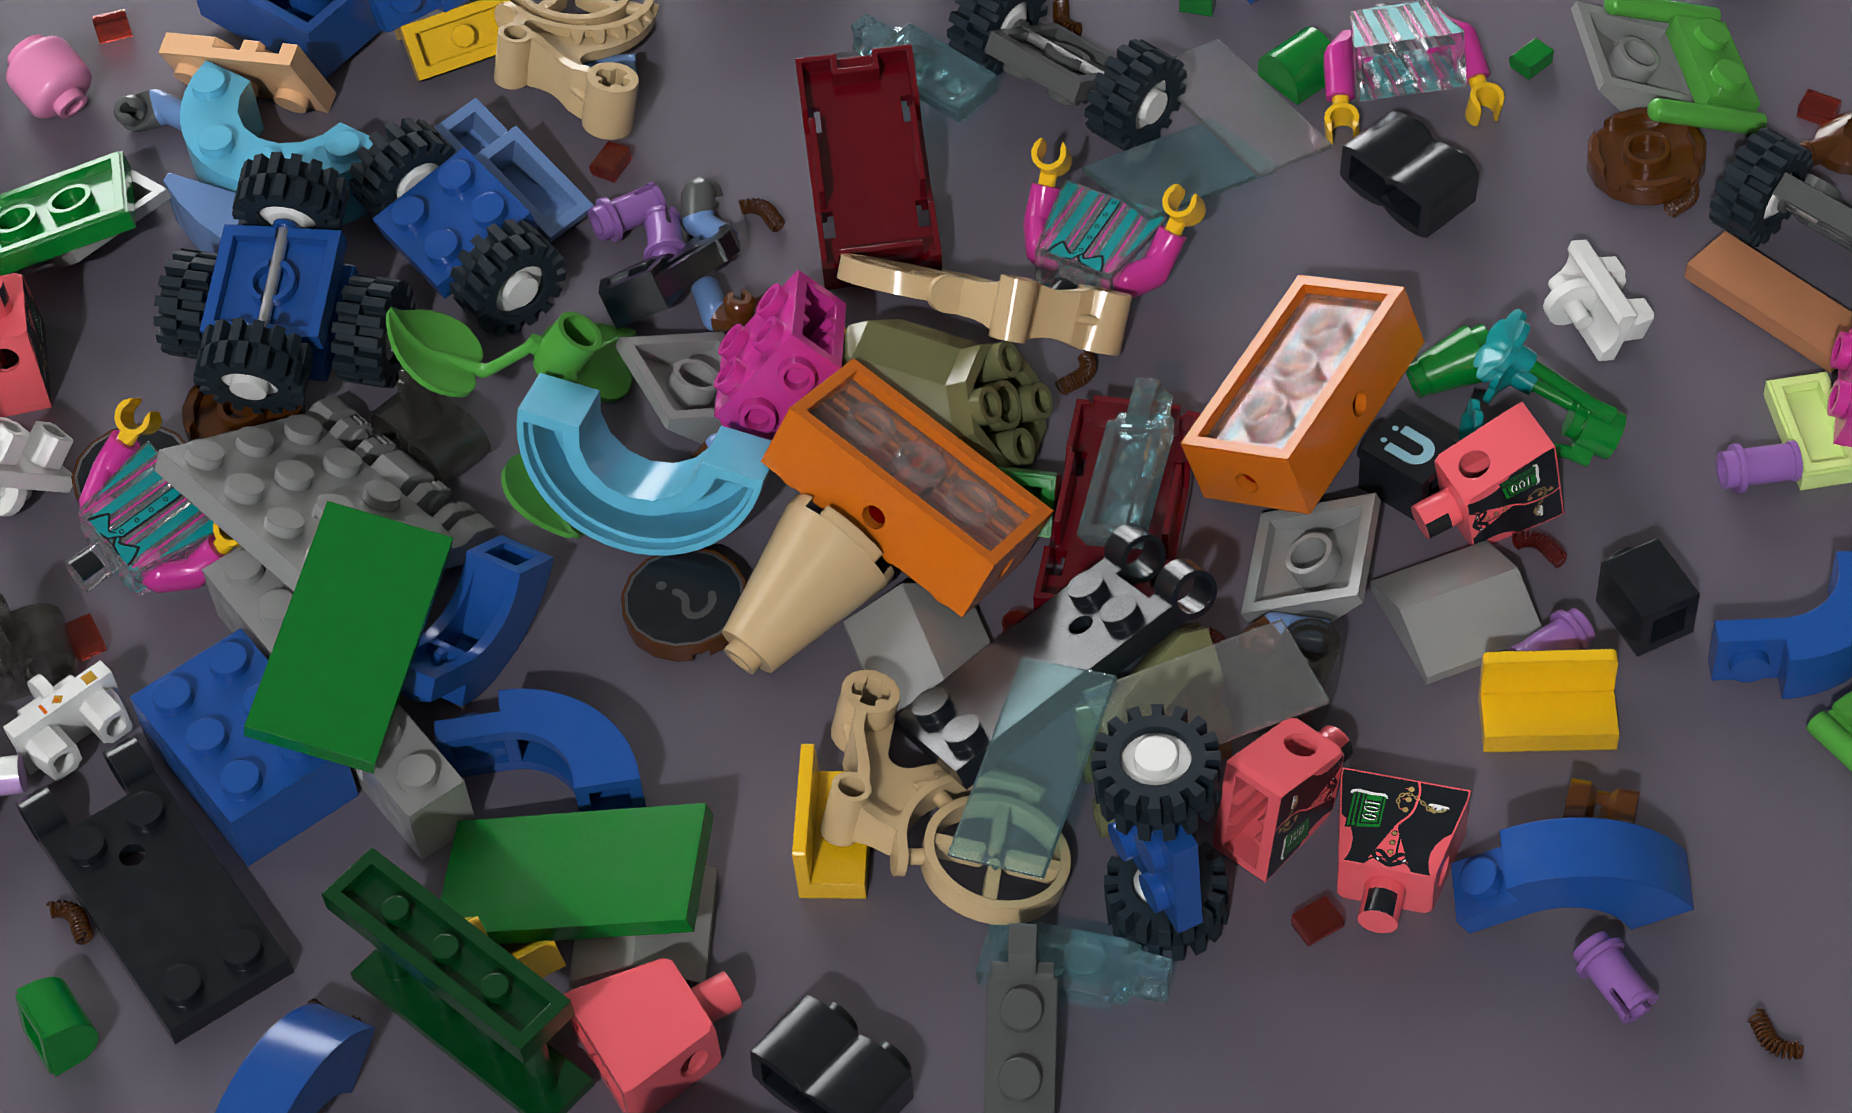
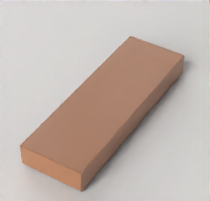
M1724 231L1686 264L1685 279L1830 374L1835 370V368L1830 366L1831 353L1838 334L1841 331L1849 332L1852 327V312L1727 231Z

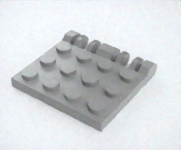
M339 397L318 400L304 414L291 415L288 418L252 427H243L236 431L204 439H195L188 443L160 449L154 470L292 591L295 590L327 501L453 537L452 550L445 570L464 564L467 550L501 535L500 530L481 514L475 513L476 510L464 501L461 503L458 501L456 504L449 503L452 500L450 498L452 495L451 489L439 480L435 482L434 476L405 451L397 450L396 444L384 435L382 437L378 435L377 438L371 437L373 435L372 424L358 415L354 409Z

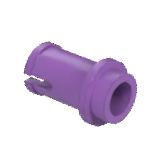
M652 181L646 183L643 187L611 200L605 196L597 199L596 206L588 209V218L599 240L605 241L610 239L613 242L622 240L624 232L643 225L644 214L653 206L665 205L666 216L668 212L666 201L660 188L657 185L655 186V183Z
M665 205L653 206L644 214L643 225L646 230L648 246L644 250L643 260L652 256H666L667 260L677 255L686 245L682 239L681 215L675 207L671 206L668 211L670 223L667 222Z
M1794 440L1787 441V443L1744 449L1739 443L1730 444L1727 451H1720L1716 456V472L1719 484L1723 489L1732 488L1736 494L1745 493L1748 486L1789 480L1791 482L1799 481L1803 473L1800 448Z
M1571 608L1567 612L1560 609L1551 614L1549 624L1522 642L1512 645L1508 648V651L1589 650V644L1595 640V633L1589 620L1582 612L1575 608Z
M1601 931L1587 938L1574 951L1573 958L1578 963L1575 971L1581 979L1590 978L1617 1012L1618 1018L1622 1023L1628 1024L1647 1013L1651 1009L1649 1004H1656L1659 996L1654 989L1648 986L1622 952L1625 945L1620 938H1610L1605 931Z

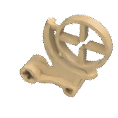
M511 0V2L504 1L498 4L494 11L495 20L499 27L494 68V81L498 86L514 90L527 85L552 94L568 111L582 119V126L586 132L594 137L616 140L624 138L631 133L634 125L639 77L636 72L626 65L614 62L598 63L592 67L583 64L588 61L620 54L637 45L648 35L654 26L659 4L654 3V0H645L643 4L631 0H575V5L590 12L589 14L561 13L567 7V0H543L539 4L531 0Z
M841 254L837 278L842 281L881 292L926 300L937 311L957 314L976 320L990 329L988 336L996 339L1025 343L1027 339L1052 338L1072 348L1111 356H1120L1133 297L1124 292L1079 284L1078 289H1051L1035 280L1001 274L1000 281L995 282L946 269L940 271L919 265L857 254Z
M864 669L848 675L842 684L831 726V738L835 745L844 752L842 766L845 772L836 775L832 780L820 829L823 838L827 842L841 847L850 846L858 842L889 855L890 870L893 877H904L908 865H920L923 877L931 891L949 908L970 919L993 925H1009L1030 922L1048 913L1060 900L1071 868V854L1064 835L1050 818L1039 811L1046 800L1048 790L1021 776L998 768L993 769L966 790L937 763L916 768H903L895 765L890 760L888 752L900 701V689L889 676L876 670ZM938 807L939 810L933 815L927 825L921 848H908V831L919 818ZM994 819L989 855L995 859L989 861L984 877L982 895L975 894L959 885L946 873L938 860L943 859L973 867H981L983 865L988 850L985 844L940 834L949 826L964 820ZM1009 823L1034 836L1051 856V859L1019 851L1012 850L1008 852L1003 871L1006 874L1051 884L1043 892L1021 900H997L1002 863L997 858H1000L1002 855Z

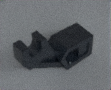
M731 222L720 226L719 231L707 239L701 240L699 236L690 239L680 252L667 260L666 256H652L601 279L598 293L615 328L619 329L669 308L683 293L681 289L733 258L740 251L739 239Z

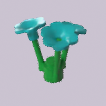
M1515 309L1508 315L1506 320L1500 319L1490 329L1486 337V343L1477 352L1473 363L1474 367L1478 369L1476 377L1484 383L1490 381L1482 401L1489 405L1498 393L1509 386L1528 396L1531 392H1534L1568 410L1562 425L1561 435L1570 438V445L1553 443L1556 448L1557 458L1568 459L1584 467L1589 465L1593 455L1607 460L1613 454L1621 439L1626 425V414L1617 411V408L1597 400L1537 360V353L1524 345L1530 332V325L1526 323L1527 314L1525 312ZM1470 398L1466 412L1462 414L1459 425V441L1484 425L1483 411L1480 409V400Z

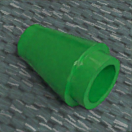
M1466 324L1462 325L1411 362L1405 373L1414 393L1419 399L1429 394L1434 395L1483 382L1476 377L1478 369L1473 365L1474 358L1479 349L1486 343V337L1489 333L1483 324L1469 328Z

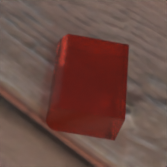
M125 8L92 16L93 25L100 44L132 36Z
M1808 89L1799 103L1797 117L1822 126L1839 114L1842 100Z
M607 141L590 164V172L593 176L615 183L632 160L630 148Z
M90 613L64 624L63 631L79 661H84L107 651Z
M1326 896L1297 911L1291 917V926L1308 947L1343 928L1345 925L1342 915Z

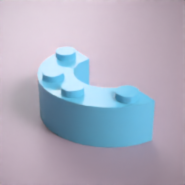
M207 60L192 76L181 101L180 125L197 181L235 193L244 162L248 158L253 160L254 155L263 153L270 159L271 152H282L284 158L291 159L292 153L303 155L301 161L310 163L313 158L323 162L321 169L334 168L339 172L338 178H345L348 182L347 188L350 189L349 180L355 178L349 172L351 164L362 162L356 153L361 146L369 150L373 145L369 140V135L341 122L323 135L302 142L276 143L258 138L264 130V125L251 81ZM351 189L349 190L342 225L369 214L353 196L354 192Z
M539 373L517 412V440L520 454L531 481L544 500L561 518L583 534L605 545L631 553L660 556L684 554L710 546L723 539L735 530L748 516L771 472L767 466L761 463V460L772 440L724 426L720 427L711 446L696 458L676 463L648 460L628 450L610 432L601 413L600 390L543 373Z

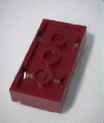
M912 44L871 49V55L840 59L836 58V53L795 58L824 288L830 290L858 286L837 278L841 254L878 257L941 271L943 269L935 203L932 196ZM901 101H906L907 106H909L910 121L904 122ZM814 112H820L822 128L820 133L816 131ZM921 205L922 210H928L930 226L919 227L916 206ZM833 216L836 238L824 239L822 223L828 222L827 217Z
M1094 395L1093 403L1088 399L1077 398L1066 445L1065 471L1049 546L1044 545L1034 590V611L1067 587L1075 576L1088 571L1104 559V550L1108 538L1122 525L1128 523L1139 524L1163 542L1166 549L1163 567L1179 558L1194 480L1193 471L1180 443L1200 416V412L1187 411L1181 416V405L1097 395ZM1085 459L1086 464L1083 476H1076V466L1083 467ZM1144 541L1131 549L1126 565L1138 559L1143 550ZM1065 558L1062 576L1053 575L1055 564L1062 565V560ZM1153 579L1145 583H1137L1134 588L1148 598L1155 594Z

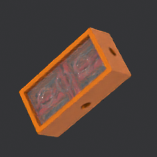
M1304 275L1297 276L1180 443L1204 498L1311 514L1425 343L1405 287Z
M854 358L789 408L761 460V463L781 477L788 486L798 490L801 494L813 497L811 501L822 510L828 505L843 515L883 553L881 556L886 562L899 568L930 592L938 602L948 606L962 618L1022 563L1053 513L1050 507Z

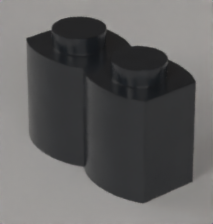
M1391 110L1342 147L1340 175L1344 181L1364 199L1383 206L1396 222L1417 236L1428 238L1476 201L1479 171L1476 169L1472 159L1463 151L1435 141L1429 129L1421 121L1412 119L1404 113Z
M806 995L750 1050L753 1077L775 1098L798 1113H900L913 1099L911 1066L903 1053L886 1041H881L877 1044L871 1039L858 1034V1026L853 1017L843 1007L834 1002H828L825 1005L821 1001Z

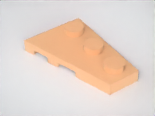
M166 32L158 52L174 70V77L184 84H189L192 76L207 60L250 80L255 98L261 96L273 99L279 106L296 113H306L307 108L329 113L336 96L334 89L299 45L283 43L279 54L266 50V46L260 41L243 40L240 50H237L229 43L217 37Z

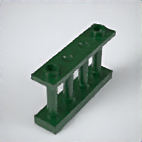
M373 847L365 852L321 893L325 906L329 911L376 947L368 957L350 972L352 979L519 1113H567L594 1086L593 1078L547 1043L575 1016L571 1000Z

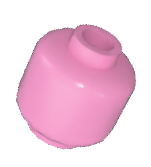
M41 34L32 35L18 43L8 55L7 62L9 66L6 71V82L33 116L49 119L58 115L61 119H67L78 113L87 103L88 98L85 94L90 88L92 74L88 66L62 37L52 35L44 37Z

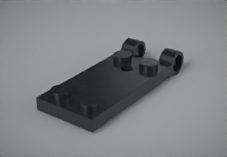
M1128 523L1122 525L1108 538L1104 550V559L1088 571L1075 576L1067 587L935 687L918 695L910 706L895 716V720L905 737L967 790L1186 621L1197 619L1207 613L1217 596L1215 578L1196 563L1185 558L1173 560L1163 567L1166 558V549L1163 542L1139 524ZM1144 541L1143 550L1138 559L1126 565L1131 549ZM1158 574L1154 586L1155 594L1150 598L1134 588L1137 583H1145ZM1194 577V584L1189 594L1177 601L1182 585Z
M131 735L103 751V756L112 774L127 794L116 802L73 827L45 785L18 800L15 804L38 844L43 848L176 1045L291 975L294 971L287 955L159 777L139 742ZM132 853H146L144 860L138 865L126 866L122 864L124 858Z

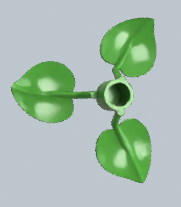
M392 306L386 314L388 338L392 350L402 367L420 385L441 395L466 397L475 388V376L487 378L530 353L534 355L533 366L538 375L543 373L600 390L602 403L620 401L628 393L632 385L633 375L615 346L619 337H635V329L625 327L616 329L614 325L593 323L589 318L577 312L569 311L562 313L554 324L546 328L541 336L531 334L524 344L490 363H480L483 358V351L479 340L469 327L452 316L433 310H400ZM521 454L512 456L502 470L501 483L503 491L513 508L530 522L547 531L565 538H582L585 534L561 518L540 495L527 473Z

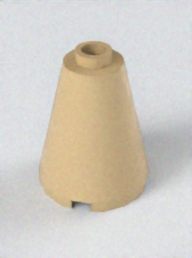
M796 494L787 504L722 631L723 636L729 642L724 652L735 664L750 674H754L758 668L767 673L774 672L884 589L894 576L892 566L881 571L875 564L883 553L858 527L828 505L820 515L805 507L813 498L806 494Z

